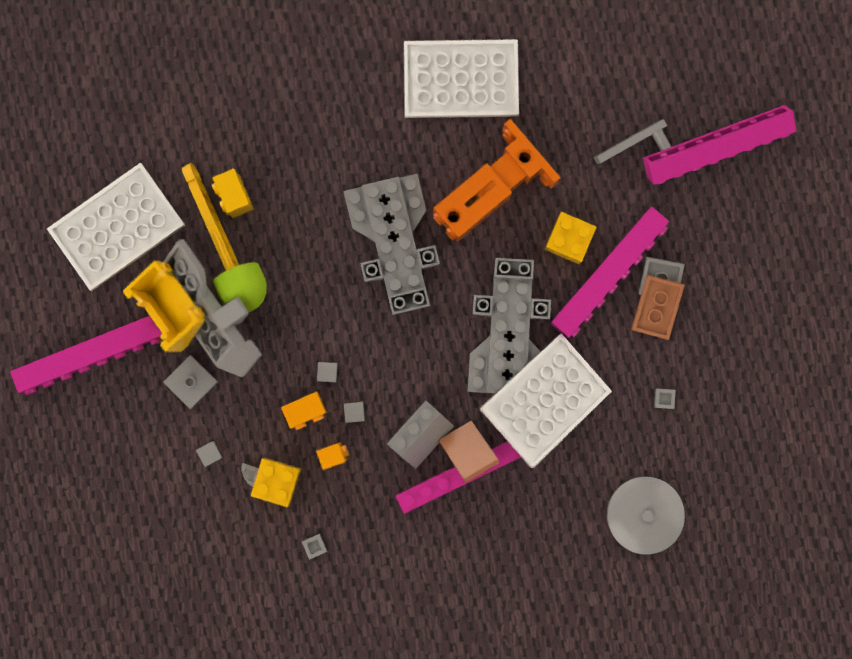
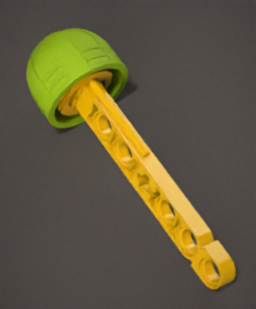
M189 163L182 167V172L226 269L225 272L213 280L212 285L224 306L238 297L247 311L251 312L258 308L265 298L267 291L265 277L259 264L256 262L239 265L195 166Z

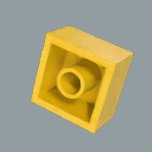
M235 169L212 177L214 180L212 187L216 195L218 194L219 198L222 199L219 203L226 215L236 218L254 210L240 175Z
M561 212L544 250L580 264L588 249L596 226Z
M262 458L251 496L289 507L301 468Z

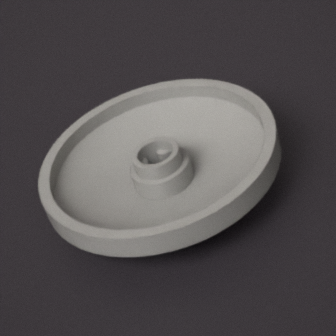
M642 476L629 479L614 491L608 503L607 523L613 537L623 547L638 554H655L667 549L678 539L684 526L685 512L680 496L669 484L654 477Z

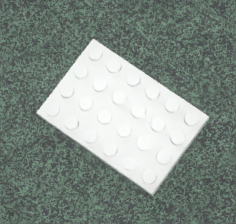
M518 40L404 41L405 118L519 116Z
M139 163L48 227L47 230L89 290L93 291L180 230L185 224L143 164Z
M561 333L489 399L480 410L528 465L533 468L612 391Z

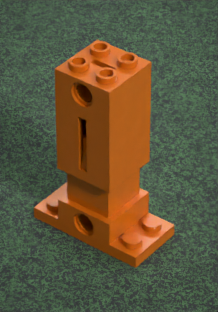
M511 119L504 123L502 130L504 133L502 135L503 138L509 143L504 150L503 156L491 166L488 163L485 164L433 208V219L439 226L444 225L446 228L445 233L452 241L455 239L459 242L508 201L512 191L524 181L528 184L536 176L540 175L539 180L545 187L553 188L560 179V176ZM520 158H525L528 162L523 163L520 161ZM455 216L458 218V221L450 222L448 218Z

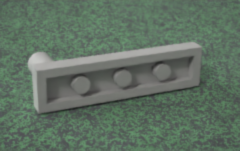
M664 119L659 120L593 158L597 164L602 163L650 135L653 136L660 151L668 149L671 145L662 130L667 124Z

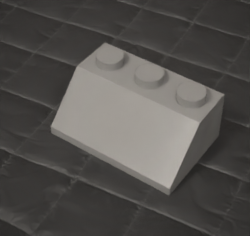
M425 401L387 445L416 469L440 443L439 439L446 436L454 425Z

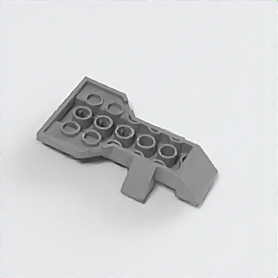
M418 174L401 178L395 177L344 191L352 229L375 242L379 259L360 263L364 281H385L392 315L430 306L422 270L439 265L440 262L435 245L416 250L413 232L426 213ZM383 196H386L388 199L390 198L387 205L379 202ZM390 214L391 217H395L392 220L393 223L388 224V221H384L386 215ZM391 233L399 235V238H396V242H393L392 239H388V237L391 236Z
M179 240L164 262L171 266L172 273L190 298L205 313V321L195 336L217 368L244 377L262 356L252 340L245 341L235 327L241 324L249 312L238 297L221 307L206 285L205 269L185 240Z
M495 258L492 296L474 295L473 315L491 317L490 336L470 353L467 392L496 394L541 352L529 339L530 319H550L551 300L531 299L534 260ZM508 331L515 336L514 339H511V342L504 338V334H508ZM506 350L513 354V358H510V361H506V358L503 357V353H506ZM506 369L509 370V373H512V378L509 377V380H505V377L502 376V372H505Z

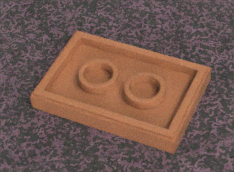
M646 275L631 330L669 340L685 284Z
M472 421L439 439L441 446L465 483L499 463L497 457Z

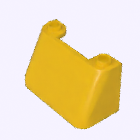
M154 261L123 290L128 299L131 297L136 298L138 307H144L162 332L160 338L164 340L160 345L165 352H182L205 321V313L196 306L172 273L171 266L166 262Z

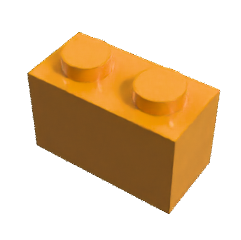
M314 392L281 407L290 429L295 427L296 430L307 426L305 422L310 420L317 422L323 419V414L327 413L318 392Z
M341 442L316 451L323 470L346 462L349 456L347 446H342Z

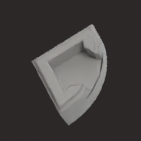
M242 463L241 471L243 477L253 487L259 468Z

